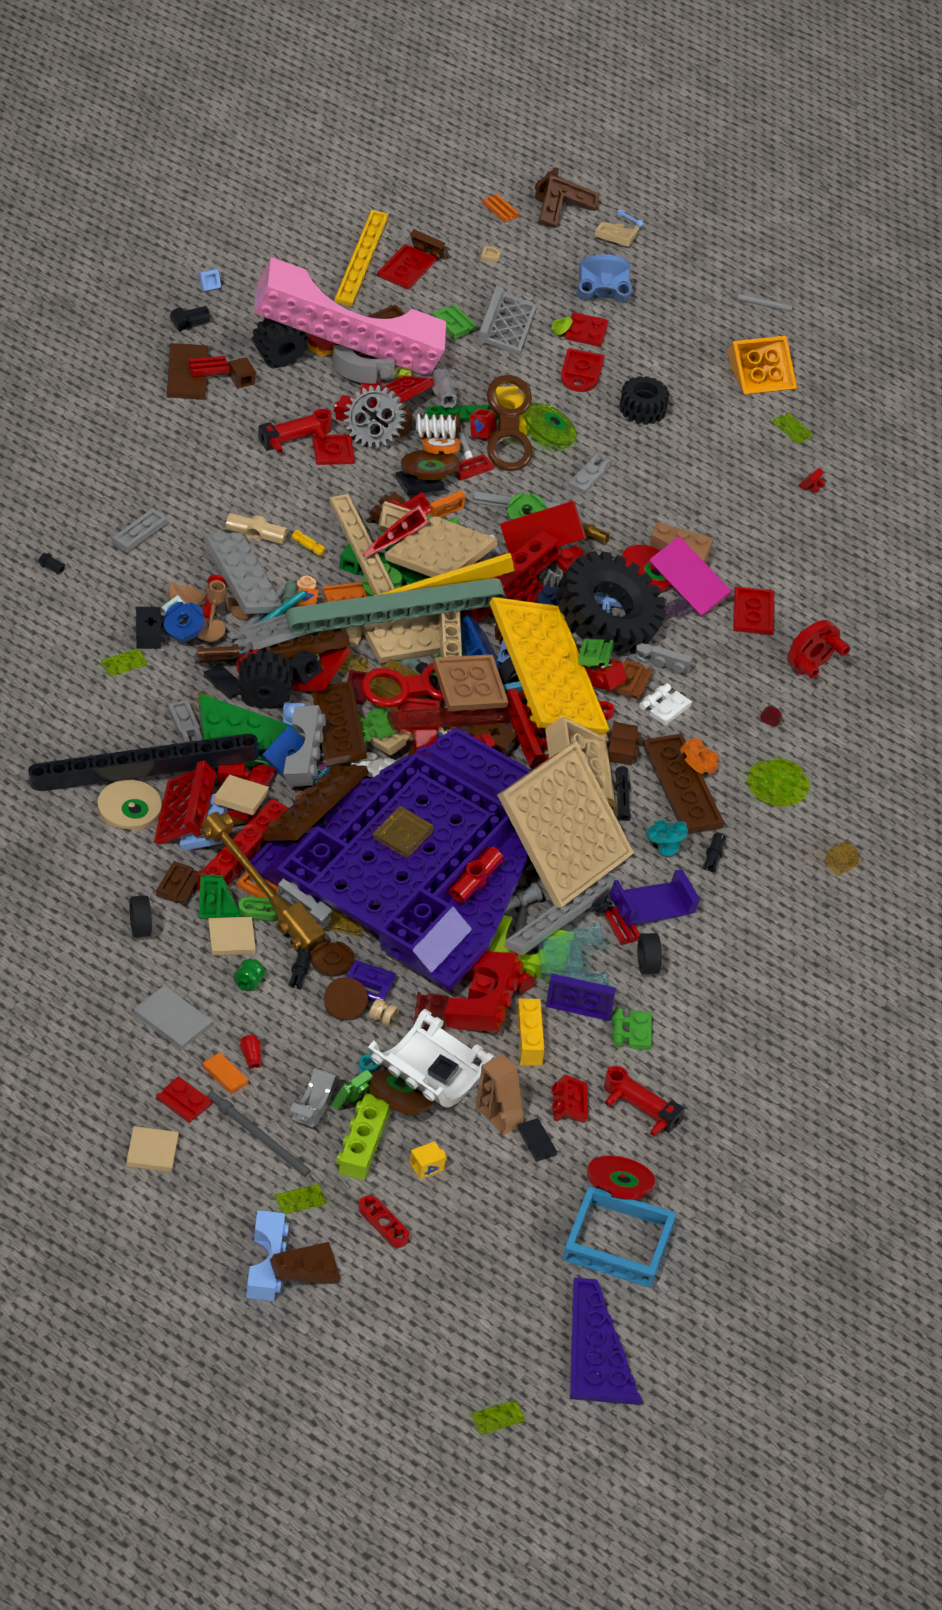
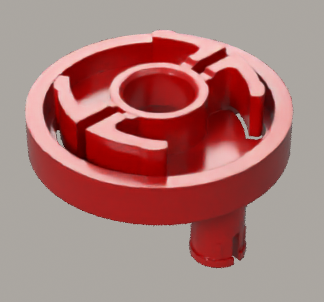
M820 620L801 631L793 640V644L788 652L787 662L796 673H806L812 679L818 675V667L823 665L835 650L843 657L850 652L851 648L840 638V630L831 621Z

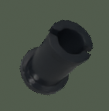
M43 553L39 558L41 567H46L57 575L65 569V564L53 558L50 553Z

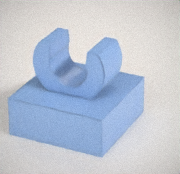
M214 268L198 272L202 291L221 288L218 269Z

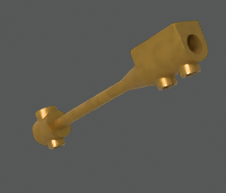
M219 812L208 815L201 824L203 827L200 829L202 836L206 840L212 838L214 842L222 840L269 898L278 917V930L281 934L289 933L292 937L290 939L292 948L296 951L304 948L303 952L305 953L306 949L310 951L317 944L324 942V930L302 903L298 901L291 906L281 896L276 894L231 839L229 834L232 830L231 828L234 827L231 817L226 812L221 815Z

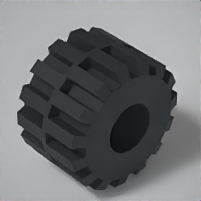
M265 317V320L258 322V328L253 330L254 336L252 341L267 365L270 367L273 365L274 368H279L282 365L285 367L290 363H296L298 358L303 357V351H307V343H309L304 331Z
M258 650L257 654L252 652L248 654L247 658H243L239 670L238 694L241 695L243 702L248 701L249 706H258L261 709H274L275 706H283L284 702H288L290 695H292L293 665H290L288 658H283V654L279 652L274 654L272 650H268V652Z

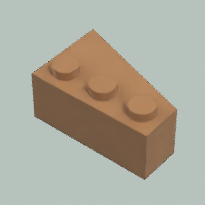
M656 523L651 534V547L661 551L680 536L707 563L711 554L713 538L667 524Z
M501 1054L481 1067L476 1108L503 1136L516 1129L518 1124L523 1123L524 1116L517 1067L512 1060Z

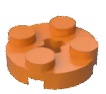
M694 737L692 740H687L681 746V754L685 752L687 756L685 761L700 774L707 772V776H710L717 770L718 755L712 750L709 751L699 738Z

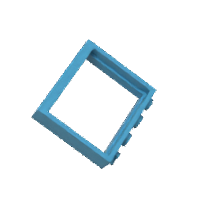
M588 1186L566 1243L563 1261L651 1288L673 1230L676 1213L645 1202L616 1198L611 1196L612 1193ZM590 1204L664 1226L650 1266L576 1244Z

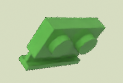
M455 304L451 308L446 307L432 313L433 317L446 321V333L454 340L469 334L471 330L473 332L476 331V324Z
M584 639L578 657V665L593 667L595 665L599 666V663H605V666H608L614 647L613 640L607 643L601 639Z
M366 1070L350 1080L348 1085L344 1084L331 1105L336 1110H339L343 1104L346 1105L349 1102L357 1103L364 1096L362 1093L369 1088L368 1083L373 1077L371 1073Z

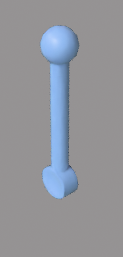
M624 210L617 211L619 216H624L635 222L638 227L643 225L642 220H637L624 213Z

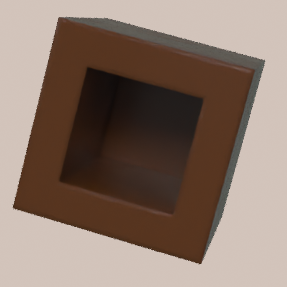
M247 357L229 361V376L237 389L255 385L256 371Z

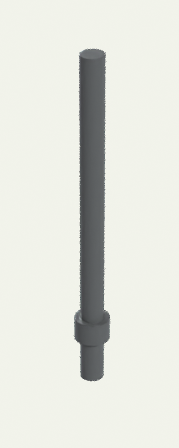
M214 1091L208 1093L207 1097L218 1106L220 1112L224 1115L228 1114L304 1177L311 1173L307 1166L238 1112L230 1101L222 1099Z

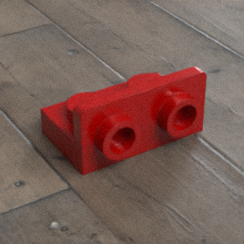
M564 1074L553 1084L551 1089L553 1094V1120L559 1121L563 1116H567L584 1123L588 1119L587 1083Z

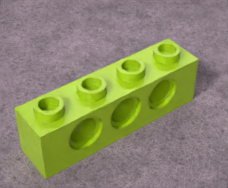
M365 1093L363 1100L358 1101L355 1110L357 1116L356 1118L352 1117L349 1125L350 1135L346 1134L342 1145L344 1151H339L336 1165H339V1174L365 1180L390 1114V1103H387L379 1096L375 1098L372 1094Z

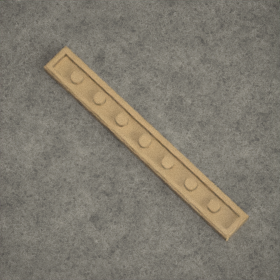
M349 494L330 497L329 503L374 595L395 589L378 553L375 552L369 556H363V553L371 546L372 541Z

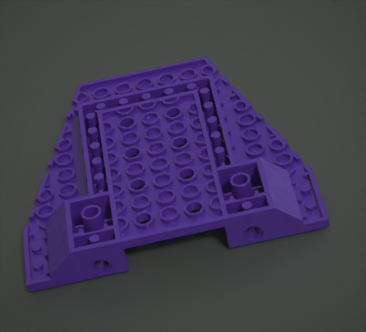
M458 728L435 739L436 742L430 746L419 748L412 756L409 757L407 755L385 767L375 777L362 780L360 785L352 788L298 840L269 841L250 861L264 879L277 887L283 879L289 883L292 882L301 892L312 896L316 903L324 901L379 934L382 951L448 991L460 981L491 947L529 858L497 794L532 770ZM422 800L428 801L426 804L422 805L417 803L418 801ZM452 820H461L459 824L451 823ZM393 828L401 829L399 832L396 833L391 832V829ZM493 846L497 848L503 855L504 860L487 877L486 885L483 888L476 889L464 903L456 902L449 894V889L466 872L467 864L471 861H476L488 847L491 848ZM431 847L435 849V850L432 851V852H425V851H424L426 848H431ZM365 857H374L371 861L363 860ZM398 877H408L405 881L397 880ZM338 885L347 886L345 889L342 890L336 889ZM372 905H380V906H381V907H380L379 909H377V910H372V909H370V907H371Z

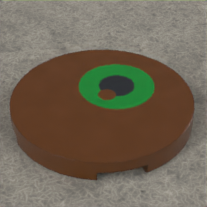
M424 450L414 451L402 458L401 470L406 475L417 476L419 480L445 479L446 475L458 472L459 458L453 453L444 454V451H439V454L428 453Z
M379 1070L371 1074L373 1077L368 1083L369 1091L375 1098L379 1096L387 1103H390L389 1108L409 1115H420L421 1112L430 1110L433 1102L428 1100L422 1094L423 1092L417 1088L414 1090L409 1087L401 1077L397 1078L387 1070Z

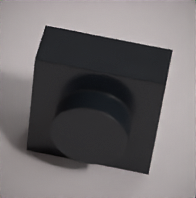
M440 1054L428 1068V1075L447 1085L459 1070V1064Z

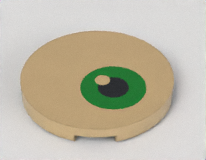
M121 780L111 783L101 791L98 797V813L105 823L114 828L132 829V831L147 828L158 819L162 808V801L158 792L152 786L137 780Z

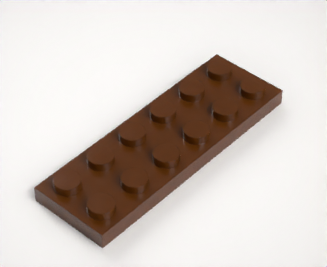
M352 681L330 684L324 691H312L314 706L319 705L322 714L324 713L326 717V724L322 728V749L325 765H339L341 763L367 759Z
M682 733L643 740L642 746L678 822H686L688 834L723 828L724 821L702 774L695 771L685 761L687 757L685 752L681 754L680 748L686 742Z
M356 764L332 766L329 772L320 777L313 787L307 789L301 798L295 800L288 810L283 811L276 821L268 825V828L262 833L265 841L298 840L369 773L367 766H357Z

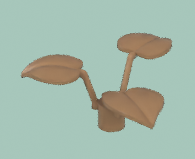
M212 581L209 588H206L203 596L196 588L171 582L169 585L170 600L178 595L184 603L193 602L200 606L207 597L212 604L210 618L204 617L206 626L196 636L201 640L215 642L224 636V623L219 620H213L215 607L223 599L226 608L232 610L234 617L250 620L254 615L244 614L235 596L227 598L226 586L221 581Z

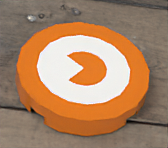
M442 435L438 439L435 436H431V438L427 437L422 440V449L432 454H439V451H444V454H452L458 452L461 446L459 439H451L450 436H447L446 439H443Z

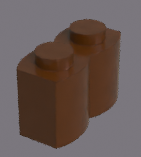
M620 722L613 723L608 751L609 762L631 765L633 759L637 760L639 748L635 747V744L639 745L641 733L637 732L638 726Z

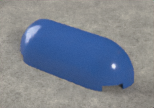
M465 615L461 626V646L466 656L493 654L498 669L501 664L497 661L498 658L485 632L470 615Z

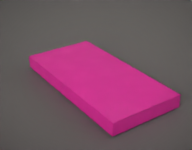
M680 536L649 560V563L700 617L704 616L731 594V590Z

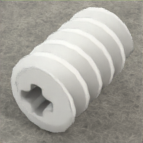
M418 413L416 433H419L420 438H423L425 433L428 438H431L434 433L435 438L438 439L441 433L443 439H446L448 434L451 439H454L456 435V416L452 420L451 415H448L447 419L444 420L443 414H441L439 420H437L435 414L432 415L431 419L425 414L424 418L421 419Z

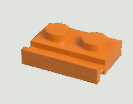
M362 582L324 586L323 593L326 603L334 600L341 601L367 597Z

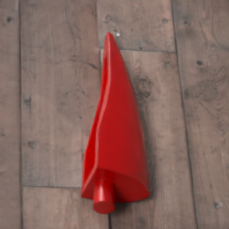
M420 505L413 508L381 534L363 553V556L366 557L378 552L423 527L429 522L426 516L431 513V508L426 506L422 509Z

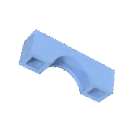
M257 1210L254 1242L262 1245L269 1253V1256L262 1263L250 1266L246 1298L274 1301L275 1293L280 1294L282 1279H275L270 1259L274 1254L286 1251V1242L282 1241L283 1237L288 1236L289 1223H284L285 1213Z

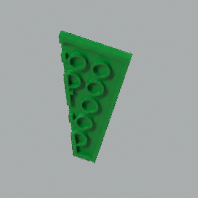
M199 694L198 697L202 740L254 734L258 738L259 754H263L290 725L203 694ZM320 743L319 746L320 752L323 750L322 743Z

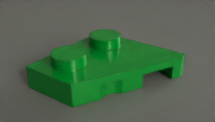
M201 874L198 918L241 917L223 875Z

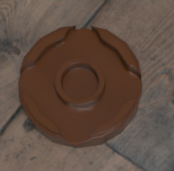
M331 940L317 944L313 948L310 958L311 964L317 972L330 977L348 973L354 963V954L351 948L343 942L336 941L334 943Z
M338 978L331 982L325 990V1009L330 1016L338 1020H354L360 1017L366 1009L368 1001L367 991L362 983L353 978Z

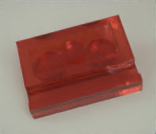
M417 992L414 1024L419 1014L424 1009H427L432 1013L431 1016L434 1018L438 1017L444 1021L441 1029L445 1031L446 1019L444 1012L449 996L429 993L421 995V992ZM426 1023L422 1029L428 1031L430 1025Z

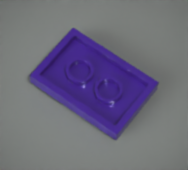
M552 973L546 1007L610 1021L616 988Z

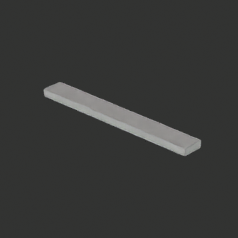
M608 872L563 907L553 906L505 940L504 947L521 956L609 894L614 880H618L621 884L622 878Z

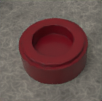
M768 706L764 708L760 718L763 723L776 727L782 719V714L776 707Z

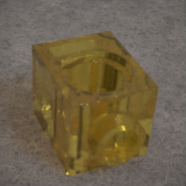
M846 840L827 851L825 864L837 876H840L857 867L860 853Z

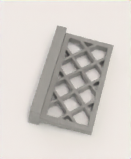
M496 285L475 344L483 346V343H487L508 352L520 354L537 305L502 293L503 287ZM503 300L510 302L512 305L506 306ZM521 308L531 309V311L524 313ZM516 309L519 314L513 315L511 310ZM505 312L507 317H502L500 313ZM523 318L526 323L520 324L517 319ZM512 321L514 326L509 327L506 322ZM501 323L504 328L498 329L496 324ZM519 330L522 334L515 335L513 331ZM502 333H508L510 337L505 338ZM497 335L500 340L490 338V336ZM514 341L518 345V348L510 345L509 342Z

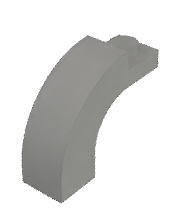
M333 345V367L341 376L352 381L376 384V380L394 379V359H366L356 355L351 348Z
M314 1068L304 1096L299 1102L292 1103L290 1111L294 1112L292 1120L311 1127L316 1126L332 1099L340 1076Z

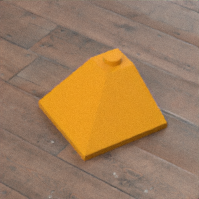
M786 336L733 341L728 347L730 366L743 395L797 389Z

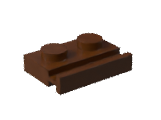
M415 229L412 230L410 236L412 237L411 240L414 248L430 253V255L437 257V260L440 258L446 260L449 253L445 242Z
M174 861L156 889V896L175 903L177 901L182 902V905L185 906L197 886L198 874L201 870L198 872L193 867Z

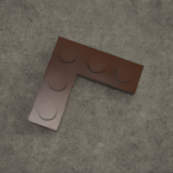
M551 174L548 177L538 223L556 228L563 200L595 211L600 193Z

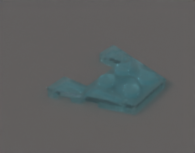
M601 924L546 937L539 943L537 948L541 979L550 981L551 974L553 973L609 986L608 973H585L581 944H602Z

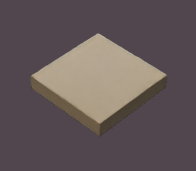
M229 775L214 796L213 803L253 815L268 794L269 787Z
M252 917L208 918L212 956L255 954Z
M133 1126L126 1166L172 1172L179 1132Z

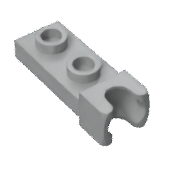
M283 879L278 884L277 894L291 906L300 901L322 929L331 921L329 914L332 912V909L321 901L316 903L312 896L301 892L292 882L289 883Z

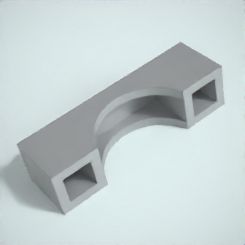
M319 705L294 707L292 725L294 730L305 739V742L296 753L286 757L283 775L289 787L313 785L314 777H317V760L320 759L319 746L323 742L322 728L326 724L325 714H322Z

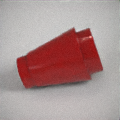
M256 1035L242 1037L239 1048L249 1069L260 1068L262 1066L261 1041Z

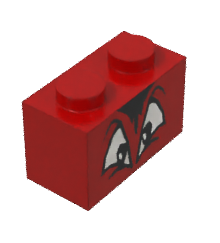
M610 659L608 666H605V663H599V666L595 665L593 667L584 665L592 687L611 691L627 680L622 661Z

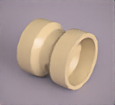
M378 998L371 1007L369 1018L374 1021L380 1020L383 1025L390 1027V1019L395 1021L399 1007L387 1005L384 1000Z

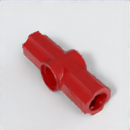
M493 846L491 848L488 847L476 861H471L467 864L466 872L449 889V894L456 902L464 903L476 889L483 888L486 885L487 877L504 860L503 855L497 848Z

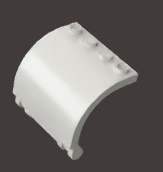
M424 1009L419 1014L413 1028L392 1049L380 1052L378 1044L374 1040L368 1046L371 1054L370 1058L379 1066L381 1064L384 1065L393 1076L401 1077L409 1087L414 1090L417 1088L423 1092L422 1094L431 1102L436 1101L443 1107L456 1105L479 1084L482 1065L496 1058L490 1052H484L483 1048L478 1044L470 1049L442 1030L441 1027L444 1021L438 1017L434 1018L431 1016L432 1013L427 1009ZM426 1023L430 1025L428 1031L422 1029ZM440 1054L459 1064V1070L447 1085L428 1075V1068ZM478 1058L482 1060L479 1067L474 1064Z

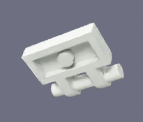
M668 683L656 688L652 695L644 697L643 701L639 704L642 710L650 707L652 709L650 710V716L663 725H667L692 704L691 700L678 691L669 694L671 686ZM660 698L663 699L664 701H662L660 704L656 702Z

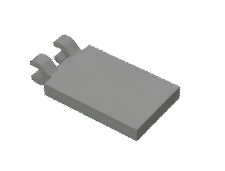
M282 614L238 628V632H230L227 634V637L230 640L236 638L233 643L229 644L230 647H232V644H238L239 647L243 646L239 650L240 657L247 654L250 649H261L305 634H291L286 616Z

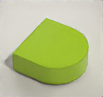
M570 317L554 320L551 330L555 335H561L570 328L573 321Z

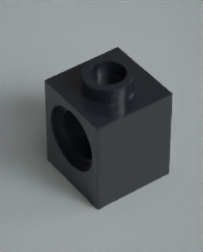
M303 650L290 660V665H293L294 681L305 685L323 671L319 664L321 661L315 653Z

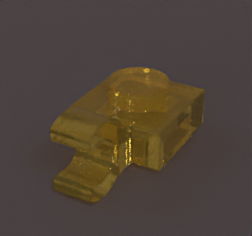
M349 653L339 670L349 673V670L367 672L368 667L366 665L368 659L364 657L357 659V655Z

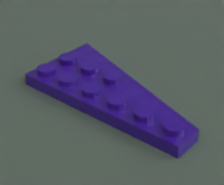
M574 1277L570 1399L641 1405L640 1393L637 1392L634 1377L631 1375L627 1365L626 1355L618 1334L612 1325L613 1320L606 1309V1302L598 1280Z

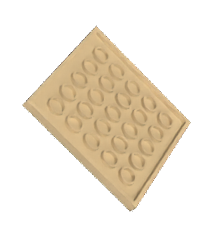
M577 741L570 743L497 794L554 906L556 905L558 908L566 905L634 854Z

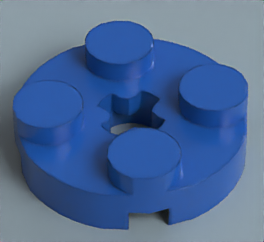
M183 602L175 603L166 611L163 622L167 634L181 643L196 637L206 626L201 608L193 602L185 604ZM183 618L185 620L189 618L188 622L185 624H181L180 620Z

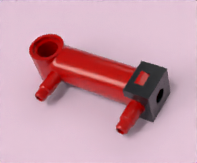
M317 409L313 412V415L273 425L271 422L261 424L258 427V439L266 451L275 449L278 453L283 451L281 443L316 434L318 438L324 441L327 438L326 435L331 432L332 414L327 409Z
M615 1065L607 1069L604 1081V1089L610 1094L605 1101L607 1106H611L619 1098L627 1101L657 1121L650 1130L652 1136H655L662 1130L670 1133L682 1121L685 1109L674 1100L668 1103L630 1078L627 1070L621 1066Z

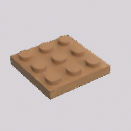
M493 654L434 658L433 666L448 711L507 708L508 699Z

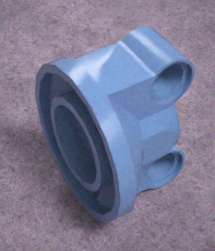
M609 254L594 255L582 259L579 263L577 297L581 300H589L592 296L613 297L617 302H626L632 291V286L629 282L630 263L622 257ZM582 288H588L590 291L586 292ZM619 290H624L626 294L620 293Z

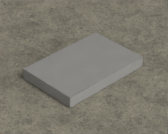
M165 985L133 1009V1014L181 1050L208 1030L213 1024L212 1020Z

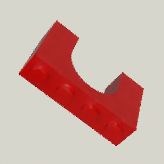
M486 951L465 974L467 980L473 981L476 973L497 979V986L491 993L480 998L450 997L444 1012L449 1028L499 1032L501 1024L505 1021L506 1010L511 1005L513 992L517 990L518 977L523 974L524 967L523 963L520 962L518 953Z

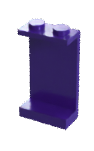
M683 869L675 870L669 883L627 890L622 888L618 880H614L612 889L609 892L610 900L614 902L619 916L623 918L627 926L696 913L700 901Z

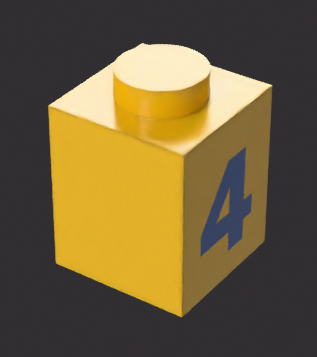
M434 1141L411 1150L409 1163L419 1179H423L443 1171L447 1157L444 1150L440 1149Z

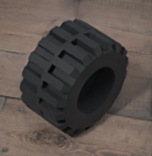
M648 376L630 378V381L627 380L622 387L619 405L620 412L623 413L625 418L629 417V421L635 420L636 424H640V422H643L644 425H648V422L655 424L656 420L660 422L667 412L669 399L667 386L663 385V382Z

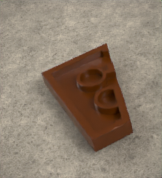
M329 1242L277 1253L270 1259L275 1279L327 1284L338 1283L341 1279Z

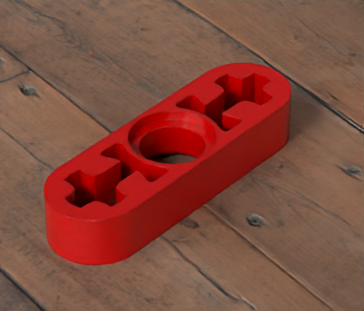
M367 1195L360 1199V1214L391 1246L396 1248L404 1247L409 1239L407 1228L375 1196ZM365 1204L368 1206L373 1205V1210L370 1207L365 1208ZM379 1219H387L390 1223L384 1226L380 1225L377 1221ZM394 1234L397 1236L403 1235L402 1239L399 1237L394 1238Z

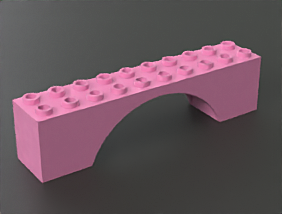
M273 257L270 258L257 282L254 314L378 359H394L395 365L422 375L430 376L444 353L446 321L414 309L400 317L391 319H377L356 314L328 298L315 285L306 269Z

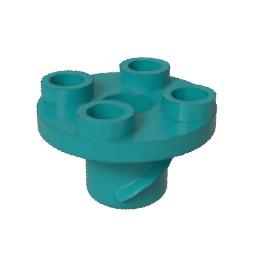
M657 820L653 826L646 830V838L658 845V853L662 856L677 854L680 841L688 836L687 824L682 821L667 823L665 820Z

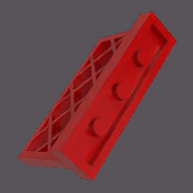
M509 689L506 694L508 699L506 711L515 733L518 734L517 738L529 768L536 767L540 762H545L549 759V755H543L541 751L542 746L548 749L546 736L542 740L535 736L534 731L537 730L546 735L545 728L537 727L535 722L528 719L527 715L533 714L530 707L521 702V699H526L525 693L517 692V689Z
M205 760L197 762L196 770L168 780L154 838L155 844H163L189 833H193L195 837L202 835L200 829L203 827L201 824L208 814L216 778V772Z

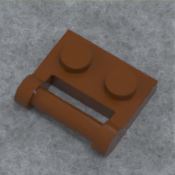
M232 644V647L213 648L197 646V652L194 655L195 663L236 661L239 657V645Z

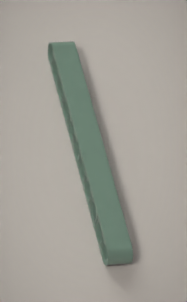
M497 578L293 607L286 611L285 616L290 633L298 635L489 607V602L493 597L506 599L501 581Z

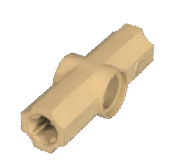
M229 513L225 526L227 530L245 534L248 539L252 538L257 541L265 539L280 544L284 543L288 529L270 524L262 516L256 515L252 518H247Z

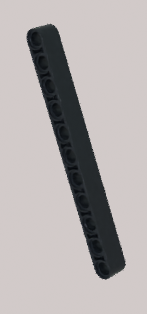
M241 734L36 763L28 769L30 786L36 791H49L196 770L197 762L203 760L210 767L252 762L259 757L258 738L254 734Z

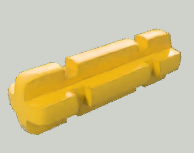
M295 530L291 535L293 540L319 556H323L326 552L324 546L318 544L299 530Z

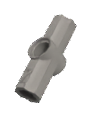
M437 368L433 372L435 386L432 389L439 397L440 404L444 408H452L457 404L455 390L458 387L445 368Z

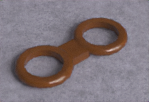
M503 375L494 379L487 390L488 404L494 412L499 414V431L495 432L488 440L487 452L492 463L501 470L517 471L528 464L533 452L530 440L519 431V416L524 414L531 406L532 394L527 383L521 378L513 375ZM510 383L519 387L524 396L522 405L516 409H507L499 405L495 398V390L500 385ZM503 437L516 438L524 447V456L521 460L513 463L503 461L496 454L495 445L497 441Z

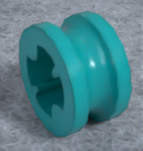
M371 1054L361 1056L359 1060L360 1072L363 1073L368 1070L372 1074L378 1071L379 1065L372 1061L370 1058Z

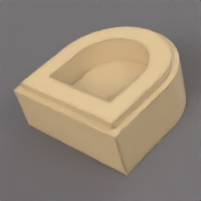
M484 246L480 260L497 262L500 259L501 253L497 248Z

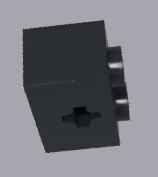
M136 607V649H161V642H165V630H161V628H164L165 615H161V607Z

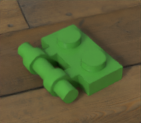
M377 707L367 712V718L359 715L365 742H369L374 736L382 739L398 732L388 708Z
M616 1008L612 1016V1024L614 1025L612 1040H614V1046L621 1047L623 1041L629 1042L630 1049L651 1050L652 1012L630 1010L629 1017H625L623 1010ZM623 1026H629V1032H625Z

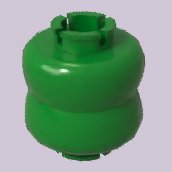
M245 959L235 971L233 978L241 990L253 991L257 989L260 981L264 979L265 969L259 961Z

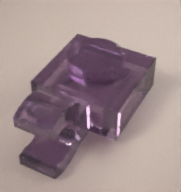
M679 597L666 603V606L663 608L666 611L663 622L673 617L680 620L692 614L694 608L685 599Z

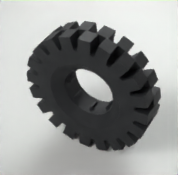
M597 551L588 552L586 556L582 554L572 562L558 583L557 587L559 589L556 592L557 600L561 601L558 604L560 612L568 613L564 620L570 627L579 625L575 633L581 638L588 633L591 635L590 639H601L607 643L613 640V651L617 648L618 653H628L629 650L636 652V646L641 643L648 644L663 624L662 621L665 619L666 611L663 610L665 607L664 598L658 597L661 591L657 584L649 585L652 578L647 572L640 576L637 574L641 568L640 566L632 562L629 567H626L625 557L617 555L613 560L610 552L602 551L600 555H598ZM602 592L614 597L624 608L625 615L619 617L604 611L597 604L594 594Z

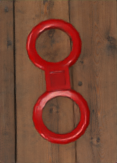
M433 663L428 665L421 675L403 676L398 671L389 668L374 669L364 675L361 682V691L364 697L372 704L383 708L399 706L407 700V697L426 696L427 694L434 699L445 701L442 691L434 688L429 681L430 675L435 672ZM376 678H390L398 683L401 692L393 698H382L372 692L370 683Z

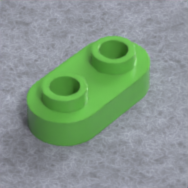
M247 896L239 901L238 910L242 917H252V919L266 921L278 919L268 898Z

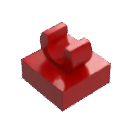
M819 467L809 474L799 486L804 490L810 487L811 492L817 493L820 490L819 487L822 488L825 485V482L820 479L824 472Z

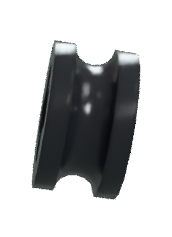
M607 895L591 906V908L596 909V915L612 905L611 902L607 901Z

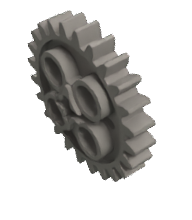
M372 385L369 387V391L362 388L363 394L355 392L357 398H350L353 404H346L350 411L344 412L345 415L349 416L344 422L350 424L346 427V430L352 431L350 437H356L355 442H361L362 446L368 444L369 448H373L376 444V447L380 449L381 443L388 446V440L395 442L393 436L400 437L401 435L398 430L405 429L401 426V423L407 421L402 418L403 415L407 414V412L401 410L405 405L399 403L401 398L399 396L395 397L396 393L394 391L389 393L387 387L383 391L379 385L376 390ZM377 399L376 407L371 408V401ZM365 406L372 413L376 414L377 417L388 424V428L366 413L362 407ZM391 410L392 416L386 420L385 413ZM365 415L366 420L359 424V417ZM380 426L379 434L374 435V428Z

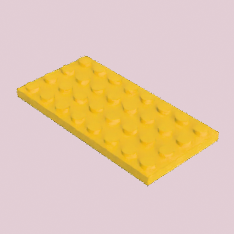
M493 597L489 604L537 727L547 728L558 719L565 717L597 734H607L610 730L584 665H578L579 652L559 607Z

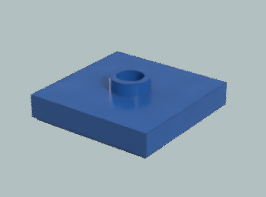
M289 725L261 757L285 779L283 773L286 757L296 753L303 746L305 740Z

